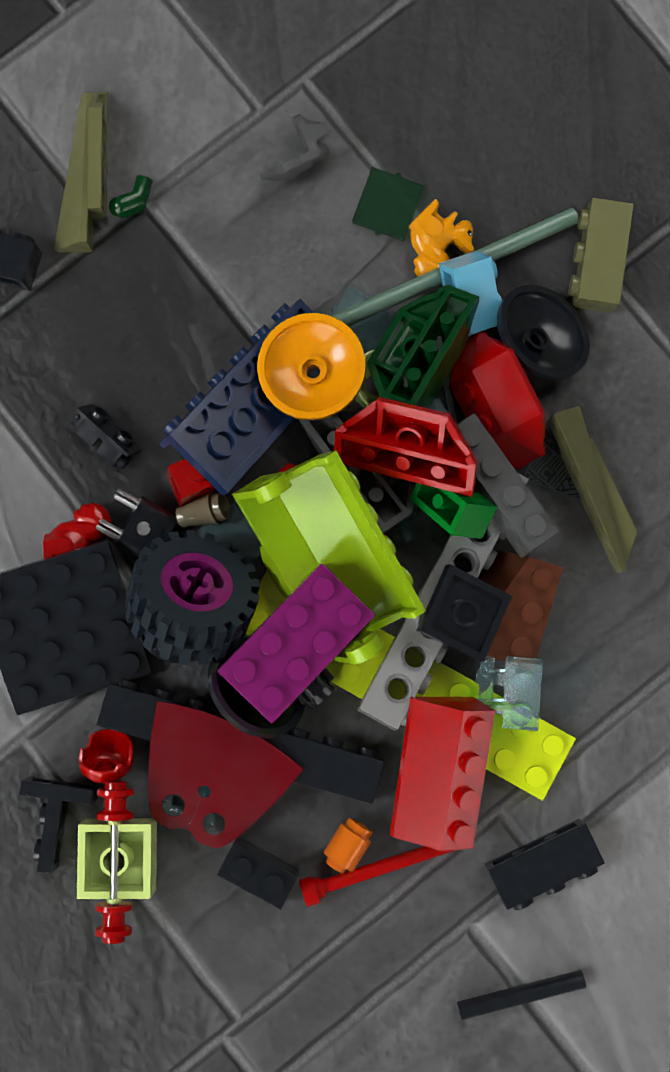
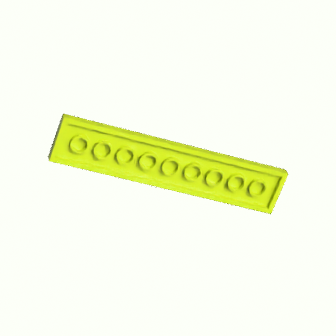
M266 571L260 582V589L258 591V595H260L259 601L246 632L248 636L286 599L278 590L268 571ZM381 629L374 631L384 645L377 655L357 665L332 660L326 667L335 677L331 681L332 683L360 699H363L395 639L394 636ZM413 648L406 650L404 655L406 663L414 668L420 667L422 664L421 653ZM434 661L427 673L433 676L429 686L423 695L417 693L415 697H475L495 710L486 769L543 801L576 738L448 666ZM391 680L387 688L389 695L393 699L401 700L406 694L404 683L400 680Z

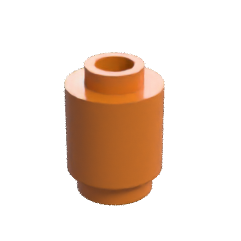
M349 817L346 823L341 822L323 851L328 857L326 863L344 874L346 869L353 872L371 844L369 838L373 832L352 817Z

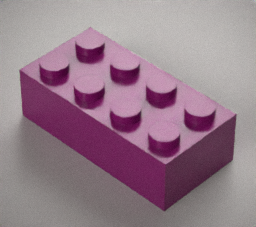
M321 563L220 666L217 672L272 724L365 627L375 614Z

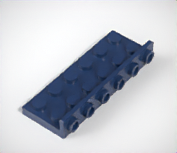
M301 299L297 300L291 307L284 303L271 316L275 321L273 325L268 328L264 324L250 338L254 342L251 348L248 350L243 346L229 360L233 365L229 371L226 372L222 368L209 380L207 384L211 389L207 394L204 395L200 391L186 404L185 407L189 412L182 419L179 415H176L162 429L166 436L159 445L164 449L171 444L222 496L235 486L295 419L277 409L266 397L259 382L257 362L263 342L277 325L296 315L314 313ZM312 368L307 376L316 378L319 376L320 370Z

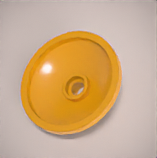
M320 313L296 315L277 325L263 342L257 362L259 382L269 401L281 412L302 420L324 419L344 410L358 395L363 385L366 371L363 347L356 334L342 321ZM312 368L320 370V374L316 378H310L307 374Z

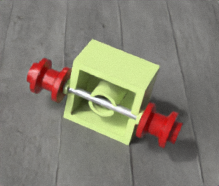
M123 780L105 781V788L97 789V795L104 798V810L97 813V818L85 819L78 824L77 899H107V901L96 903L95 911L103 914V925L95 928V936L103 938L102 942L106 944L125 942V937L132 934V926L125 924V913L133 909V903L122 899H151L156 892L157 822L153 818H134V812L126 809V798L134 794V788L127 787V781Z

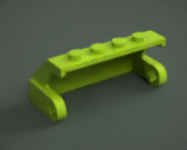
M337 451L322 453L285 472L262 475L232 495L262 545L259 548L264 566L285 598L319 564L323 563L375 614L365 627L333 659V661L357 665L371 659L383 649L384 645L374 631L400 618L415 619L426 610L412 587L413 578L405 567L400 565L395 556L396 549L393 542L388 536L383 535L377 524L378 516L370 504L365 503L360 494L359 481L352 472L347 471Z

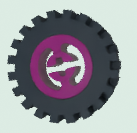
M186 530L185 537L180 538L178 532L175 531L168 533L166 542L159 536L152 540L150 549L146 546L142 549L139 559L135 561L125 600V607H127L125 616L127 623L134 622L131 632L135 638L145 636L143 646L151 652L156 646L161 649L159 657L169 661L171 654L179 656L178 664L188 665L190 658L193 657L197 658L198 665L208 664L212 654L216 661L225 658L228 650L234 652L238 648L240 641L246 635L260 596L258 595L260 583L259 579H253L256 573L253 564L244 566L247 556L241 550L235 554L230 551L232 543L224 539L221 545L213 542L215 535L207 532L204 539L196 538V531ZM196 582H202V585L194 592L191 603L186 602V598L191 596L194 591Z

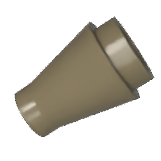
M210 491L185 506L176 509V518L182 528L187 526L221 525L224 520L230 518L231 514L227 497L215 491Z

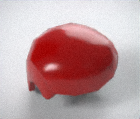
M103 729L91 733L87 746L80 748L79 766L82 774L94 783L104 784L105 781H115L125 777L130 772L134 763V748L131 737L128 734L111 729Z

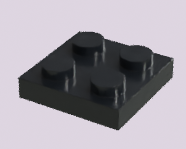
M451 564L445 565L416 631L478 662H484L512 596Z

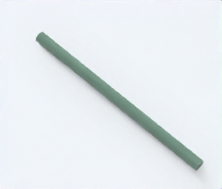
M573 208L567 209L476 251L491 256L492 260L496 261L578 224V214ZM440 268L433 269L331 316L342 321L348 327L443 285Z

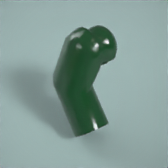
M137 175L132 192L110 200V212L114 216L127 218L143 212L147 205L153 180L146 176Z

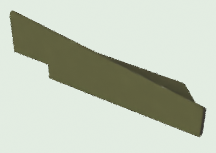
M576 406L557 412L547 420V423L560 448L561 453H559L561 461L562 463L564 462L563 465L568 470L567 473L572 479V484H574V488L577 489L576 492L580 495L579 498L615 574L626 571V563L637 530L593 438L589 439L580 407Z

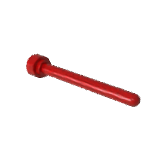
M421 846L355 868L353 872L346 871L344 874L340 873L322 880L320 876L313 878L312 875L299 879V884L308 908L320 904V899L326 898V893L456 850L441 851Z

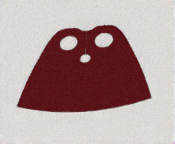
M157 701L149 753L148 804L153 819L170 829H187L193 834L196 841L212 848L223 847L238 838L283 795L303 771V768L266 740L240 731L223 718L193 708ZM205 785L210 788L211 793L208 797L201 798L198 793L200 786ZM169 794L179 795L184 800V810L177 816L168 815L163 810V799ZM210 813L220 814L225 820V829L217 835L206 832L203 828V819L206 815Z

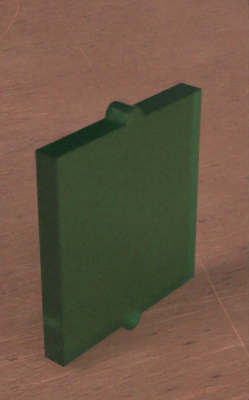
M372 167L352 223L375 231L377 236L384 234L404 242L425 185L402 178L400 173L394 175Z

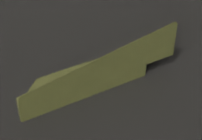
M84 92L80 98L54 250L58 253L93 252V220L107 219L108 92Z

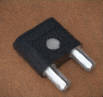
M121 488L116 490V492L134 501L136 504L134 505L119 495L114 494V499L130 507L132 511L121 529L104 519L99 520V523L117 532L118 535L98 524L96 529L115 539L114 545L138 558L142 549L145 546L150 549L152 540L160 536L166 542L168 533L172 532L177 523L176 515L144 496L138 499Z

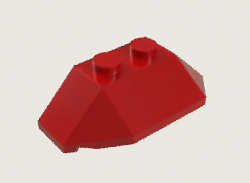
M483 331L476 333L467 340L464 350L455 363L449 386L465 417L468 418L475 414L511 465L516 469H520L545 455V446L543 445L545 437V411L514 350L499 340L489 337Z
M379 397L335 430L334 451H337L344 465L470 497L474 494L478 461L450 413Z

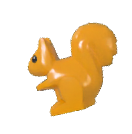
M437 199L409 225L412 247L418 254L413 260L415 265L414 272L417 276L438 268L441 262L450 260L445 252V249L450 244H453L465 254L474 251L472 245L473 227L470 221L462 220L454 225L458 214L456 211L448 217L442 218L437 213L439 207Z

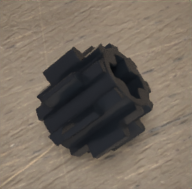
M325 668L296 699L301 705L307 703L313 709L336 689L331 682L335 677Z

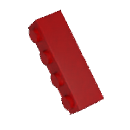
M410 697L390 835L392 837L441 851L473 849L495 710L475 697Z

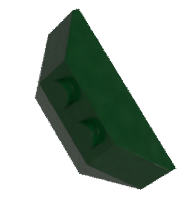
M445 285L439 288L438 292L423 296L399 309L367 362L380 397L420 407H426L433 403L465 348L479 304V296L450 285Z

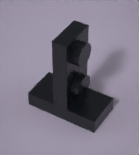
M28 777L21 780L19 795L48 799L47 803L42 804L39 815V824L44 825L42 839H37L34 848V860L38 861L37 872L51 874L59 867L68 803L74 802L91 805L97 801V789H99V786Z

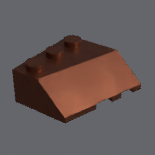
M493 549L498 553L488 571L482 568L478 579L511 595L512 598L486 657L520 668L533 670L563 567L528 556H524L521 559L518 554Z

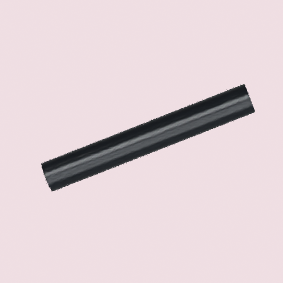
M577 970L458 1001L457 1005L461 1020L584 989L586 988V982L582 970Z

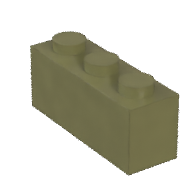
M592 198L587 208L581 209L578 229L583 230L581 242H576L573 254V262L578 263L577 274L571 276L568 295L573 296L572 306L574 308L613 313L620 305L634 204Z

